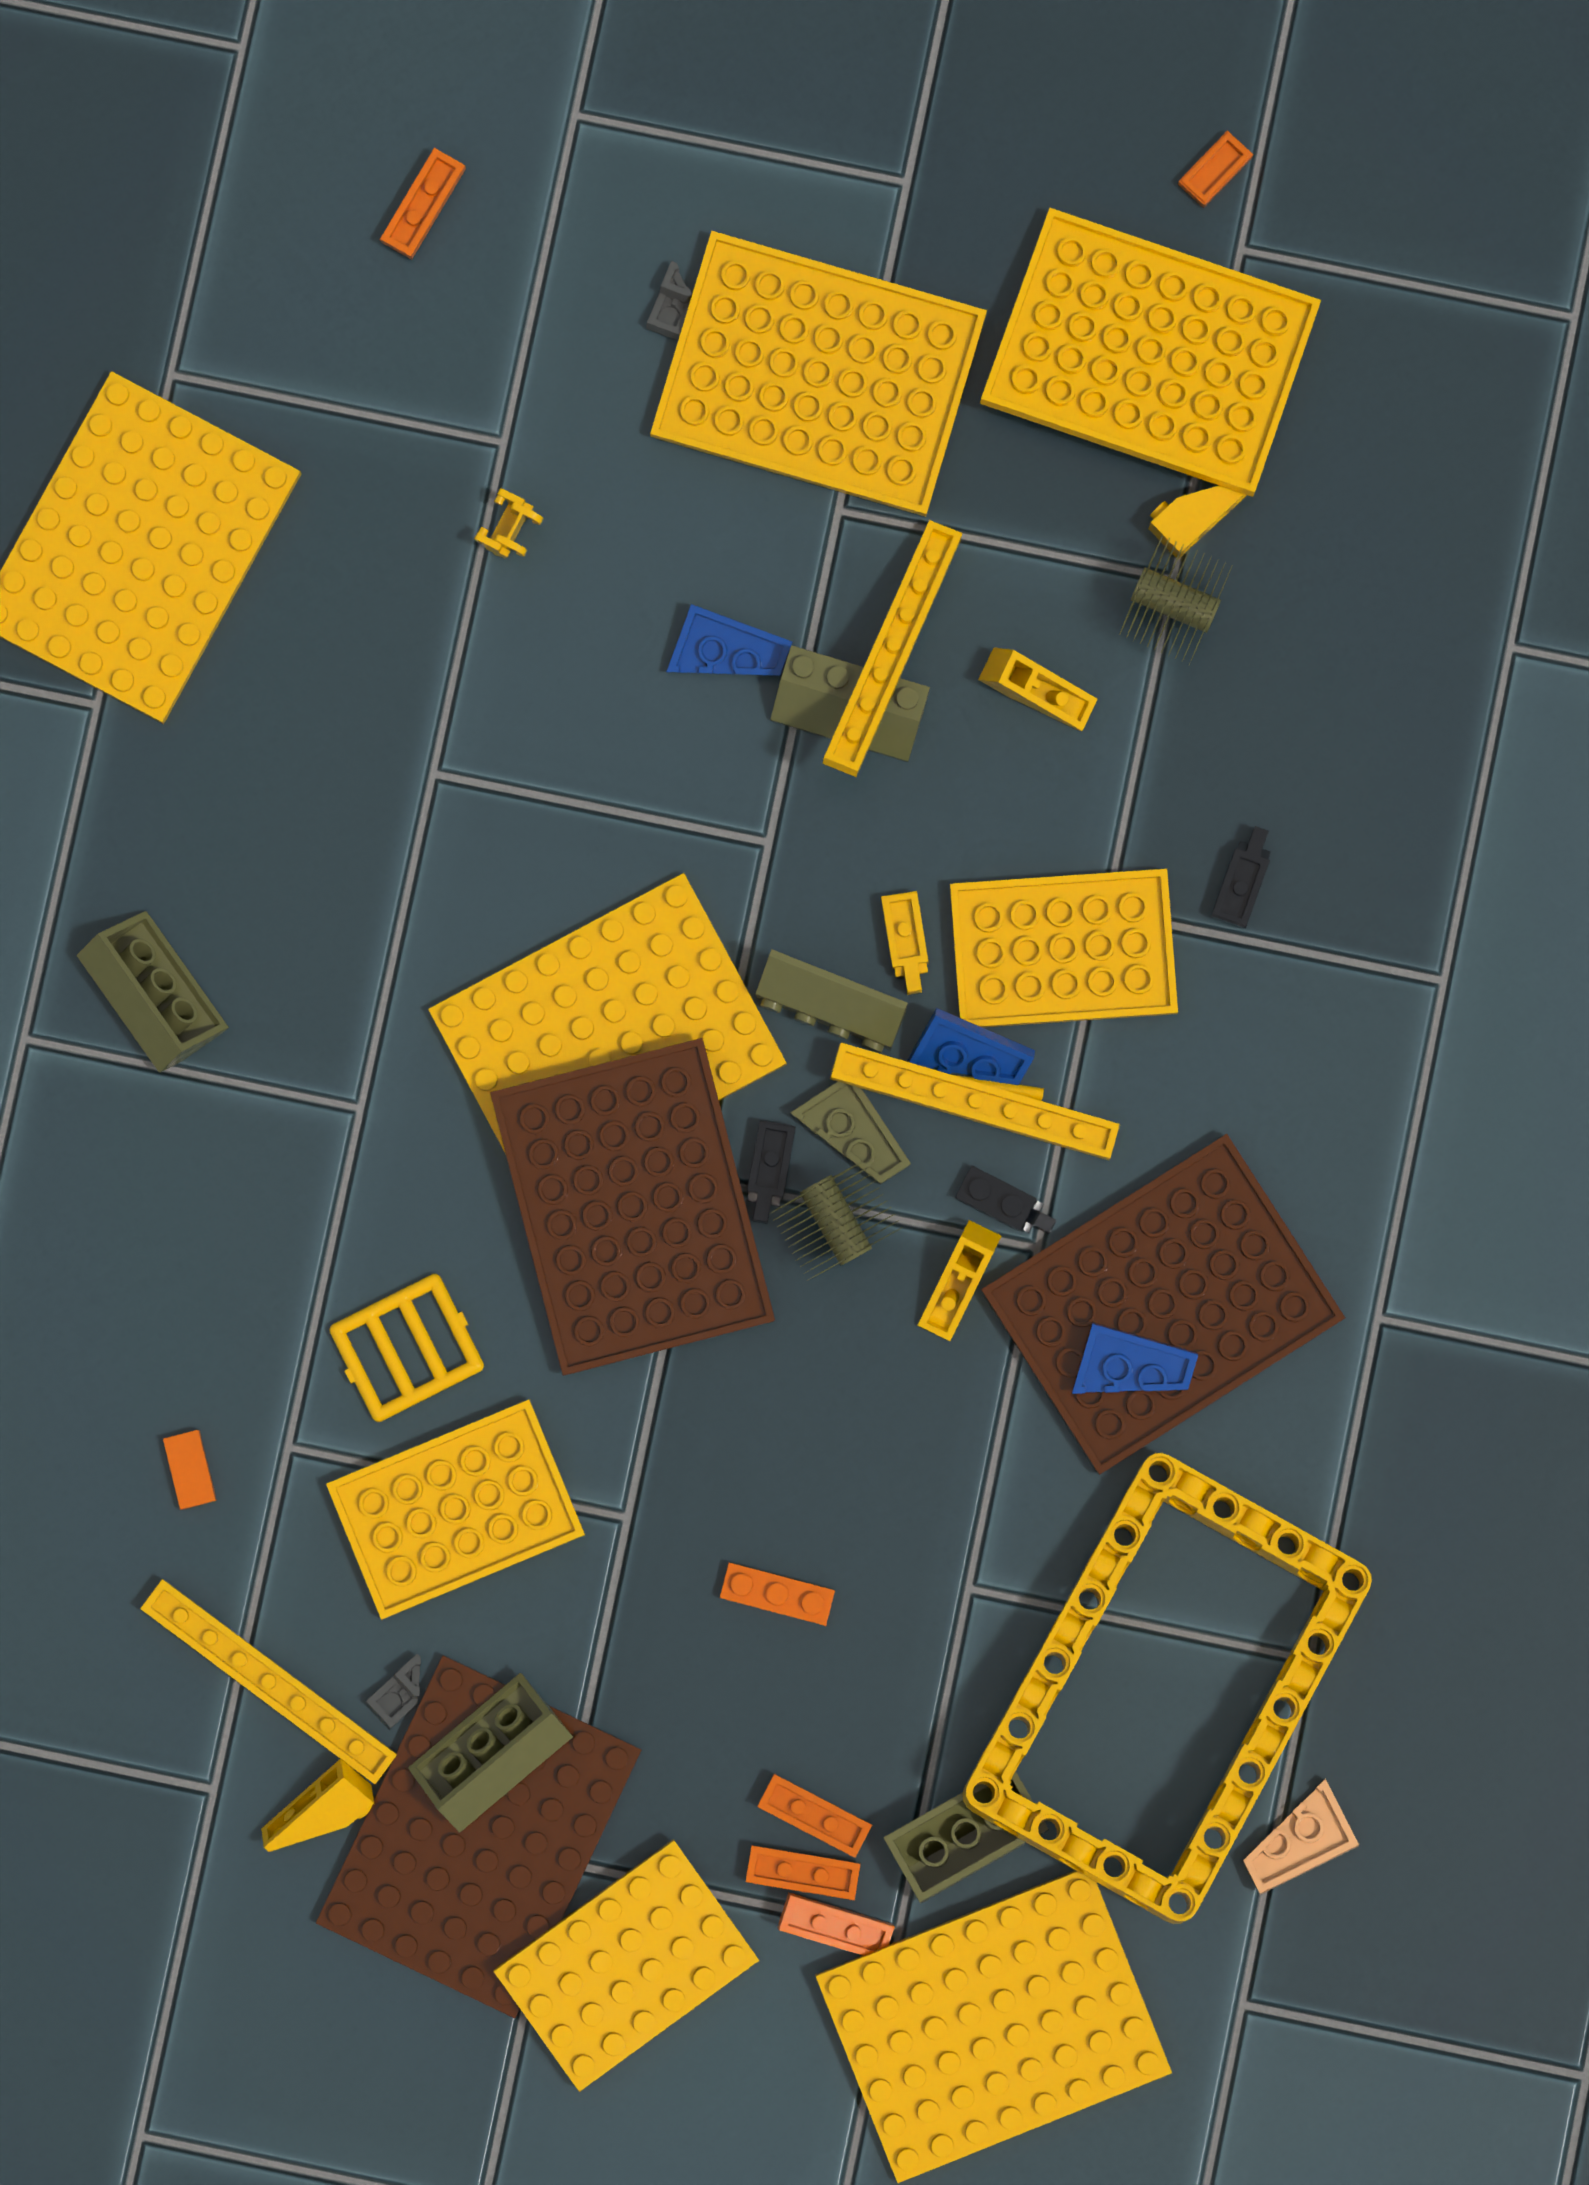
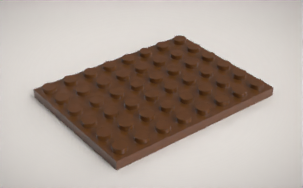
M703 1038L490 1092L563 1376L775 1321Z
M1228 1134L1217 1139L981 1289L983 1295L1098 1475L1345 1319L1342 1311ZM1092 1322L1198 1353L1189 1389L1072 1394Z
M443 1655L398 1748L397 1756L389 1767L374 1799V1804L361 1826L316 1924L510 2017L516 2018L520 2008L493 1970L562 1920L642 1749L550 1706L573 1737L459 1833L437 1810L408 1767L502 1689L505 1684Z

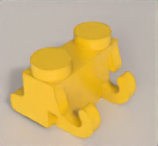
M500 488L494 502L502 506L506 500L508 505L491 538L486 537L488 530L480 527L474 540L484 545L486 550L504 559L508 558L510 550L524 557L527 549L514 542L523 523L529 518L533 520V523L541 525L544 518L532 511L534 506L526 503L525 499Z

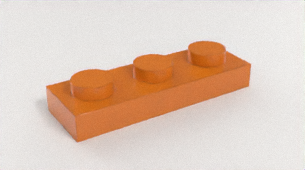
M434 148L381 236V243L412 260L466 170V166Z
M729 1563L720 1598L826 1626L835 1590Z
M776 1774L773 1775L757 1806L856 1858L872 1827V1824Z
M752 1845L746 1882L855 1900L861 1863Z
M789 1892L777 1926L779 1931L863 1956L889 1946L895 1927L892 1923Z

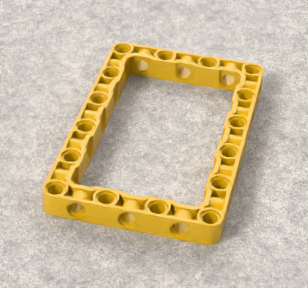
M1155 1453L1149 1456L1137 1471L963 1790V1801L966 1807L973 1813L1164 1921L1172 1924H1181L1187 1921L1199 1909L1367 1595L1372 1583L1371 1573L1359 1561L1164 1453ZM1153 1465L1164 1468L1167 1473L1166 1481H1154L1149 1475V1468ZM1223 1501L1229 1505L1231 1509L1229 1518H1220L1215 1514L1213 1509L1215 1502ZM1163 1502L1323 1591L1173 1872L1167 1877L1142 1864V1859L1106 1839L1099 1840L1077 1827L1078 1823L1041 1802L1033 1803L1011 1790L1013 1787L1010 1785L1015 1771L1030 1749L1047 1718L1046 1715L1051 1705L1065 1685L1082 1653L1081 1651L1086 1641L1100 1621L1117 1589L1116 1587L1136 1555ZM1123 1528L1128 1530L1132 1535V1543L1128 1546L1117 1543L1114 1538L1116 1529ZM1280 1537H1287L1293 1541L1295 1545L1293 1554L1287 1555L1280 1551L1278 1548V1539ZM1351 1573L1359 1580L1358 1590L1351 1591L1343 1585V1574ZM1083 1592L1093 1593L1097 1598V1608L1088 1610L1081 1606L1079 1601L1080 1594ZM1316 1636L1323 1640L1325 1644L1323 1654L1317 1655L1310 1651L1308 1647L1310 1637ZM1052 1655L1058 1657L1063 1665L1062 1672L1058 1674L1048 1672L1044 1666L1045 1657ZM1282 1700L1290 1706L1291 1714L1288 1719L1279 1718L1275 1714L1273 1708L1275 1701ZM1010 1721H1023L1028 1731L1026 1737L1019 1739L1013 1737L1009 1731ZM1247 1764L1254 1768L1256 1772L1254 1783L1248 1784L1241 1780L1239 1776L1241 1765ZM984 1784L990 1788L992 1799L989 1803H980L974 1798L973 1789L976 1785ZM1050 1821L1055 1825L1057 1829L1055 1839L1045 1840L1040 1836L1038 1832L1040 1822ZM1207 1829L1216 1830L1221 1835L1222 1843L1219 1848L1213 1849L1206 1845L1204 1834ZM1112 1857L1121 1863L1122 1871L1119 1877H1111L1106 1874L1103 1866L1106 1858ZM1173 1894H1178L1185 1898L1187 1908L1183 1914L1174 1913L1170 1909L1169 1899Z

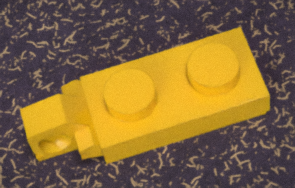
M917 891L882 896V908L895 977L904 976L907 995L922 993L920 974L928 973V955Z

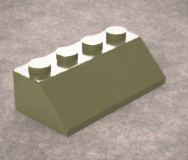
M791 645L770 721L832 739L864 667ZM899 679L868 751L905 762L909 761L928 700L930 687Z
M147 911L98 933L76 955L159 1073L184 1061L229 1028Z
M771 949L756 991V998L762 1000L760 1006L776 1013H780L782 1008L796 1013L794 1019L812 1027H814L816 1022L829 1026L828 1033L848 1040L849 1035L862 1039L861 1046L877 1053H882L883 1048L891 1051L908 1005L907 1002Z
M519 1673L410 1765L408 1769L437 1810L460 1833L573 1736L525 1676Z
M1015 1771L1010 1783L1013 1787L1011 1790L1033 1802ZM978 1784L973 1789V1796L980 1803H989L992 1799V1792L987 1785ZM963 1792L883 1837L920 1903L927 1901L1026 1844L1025 1841L969 1810L963 1801ZM1044 1821L1040 1822L1038 1832L1042 1835L1049 1831Z

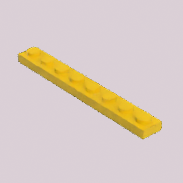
M929 520L825 753L822 764L857 777L959 546L963 533Z
M845 1043L839 1044L830 1075L831 1080L1105 1160L1111 1158L1120 1125Z
M162 1579L140 1608L372 1783L377 1784L397 1756L396 1752L166 1580Z

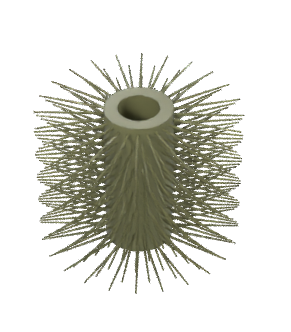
M1162 535L1148 567H1144L1131 597L1133 602L1120 634L1134 603H1138V610L1126 638L1141 606L1147 608L1135 637L1148 609L1154 611L1141 642L1155 612L1161 614L1149 643L1163 614L1168 617L1156 646L1170 617L1175 620L1163 649L1177 620L1182 623L1170 652L1184 623L1189 626L1179 650L1190 626L1196 628L1186 650L1187 653L1197 629L1203 632L1196 649L1204 632H1208L1220 605L1221 599L1219 597L1226 580L1218 598L1212 596L1223 571L1222 568L1211 595L1205 593L1216 568L1215 565L1204 592L1198 590L1209 565L1208 562L1197 589L1191 587L1202 562L1201 559L1190 586L1184 584L1196 557V552L1183 582L1177 581L1189 551L1176 580L1170 578L1183 546L1169 576L1163 575L1175 545L1162 573L1156 572L1169 540L1155 570H1151L1150 566L1162 540Z
M862 1162L834 1177L830 1175L801 1191L800 1196L771 1212L773 1213L795 1200L803 1198V1203L774 1220L806 1204L808 1209L779 1226L810 1211L812 1214L810 1217L784 1232L813 1217L816 1221L815 1223L787 1239L817 1224L820 1229L794 1244L821 1230L823 1236L797 1251L825 1237L827 1241L825 1244L802 1257L828 1244L831 1249L816 1258L832 1250L835 1256L821 1264L836 1257L838 1263L826 1270L837 1264H840V1266L871 1250V1245L885 1238L883 1237L870 1244L868 1238L880 1231L869 1237H866L864 1234L865 1231L884 1220L864 1231L860 1227V1225L879 1214L860 1224L856 1220L883 1203L857 1217L853 1214L854 1211L878 1197L852 1211L849 1205L880 1187L849 1204L845 1200L875 1181L845 1197L841 1193L870 1175L842 1190L838 1187V1185L867 1168L837 1184L834 1180Z

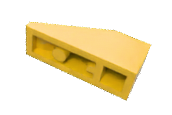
M1215 486L1177 497L1170 505L1164 501L1150 514L1153 520L1148 529L1159 540L1163 535L1161 543L1166 546L1169 540L1166 548L1170 552L1175 545L1172 554L1176 558L1183 546L1179 556L1181 558L1190 547L1195 545L1247 495L1222 486Z
M993 648L978 679L1003 695L1079 731H1083L1098 700L1011 649Z
M971 1220L968 1221L917 1326L951 1341L1002 1237L1001 1235Z
M340 1758L261 1828L264 1848L271 1852L348 1827L356 1819L366 1816L374 1804L371 1784Z

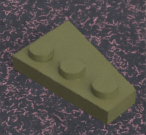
M836 1082L790 1112L792 1116L856 1165L862 1162L857 1167L861 1170L867 1168L864 1172L874 1180H877L876 1182L880 1185L911 1165L862 1088Z

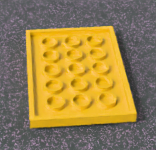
M1167 869L950 884L959 1018L985 1028L1178 1014Z
M530 1400L521 1402L326 1484L381 1620L585 1535Z
M673 1839L500 1964L493 1971L580 2092L749 1969L759 1959Z

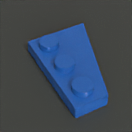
M691 604L666 672L781 676L793 642Z
M936 1008L906 1062L947 1074L972 1075L978 1080L1019 1085L1034 1059L1035 1050Z
M1092 1322L1072 1394L1142 1390H1188L1198 1353Z

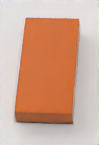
M1227 130L1178 181V185L1200 206L1205 208L1253 158V154Z
M200 1430L164 1438L163 1442L180 1510L217 1501Z

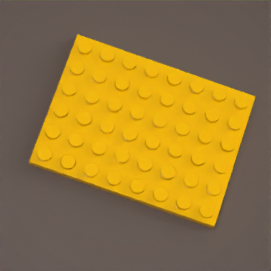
M1049 208L980 404L1253 497L1321 300Z
M711 231L650 437L926 517L987 310Z
M111 371L0 571V638L164 724L299 480L301 471Z
M684 873L428 1009L504 1152L505 1149L490 1092L700 1038H703L719 1101L787 1065Z
M1076 1870L890 1944L882 1949L875 1950L865 1956H860L815 1974L897 2183L1172 2074L1097 1882Z

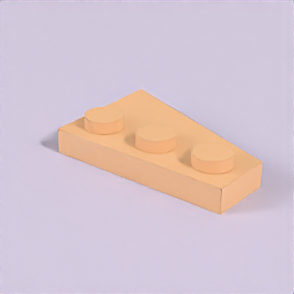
M1326 1778L1243 1860L1259 1895L1359 1846Z

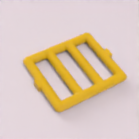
M431 1274L332 1324L329 1329L348 1368L345 1370V1373L350 1383L356 1384L372 1419L376 1422H382L481 1372L484 1368V1363L466 1329V1326L469 1324L463 1312L458 1313L438 1274ZM432 1291L467 1361L447 1372L412 1300ZM398 1307L434 1377L433 1380L417 1388H414L379 1318ZM364 1324L367 1325L401 1393V1396L383 1405L346 1334Z

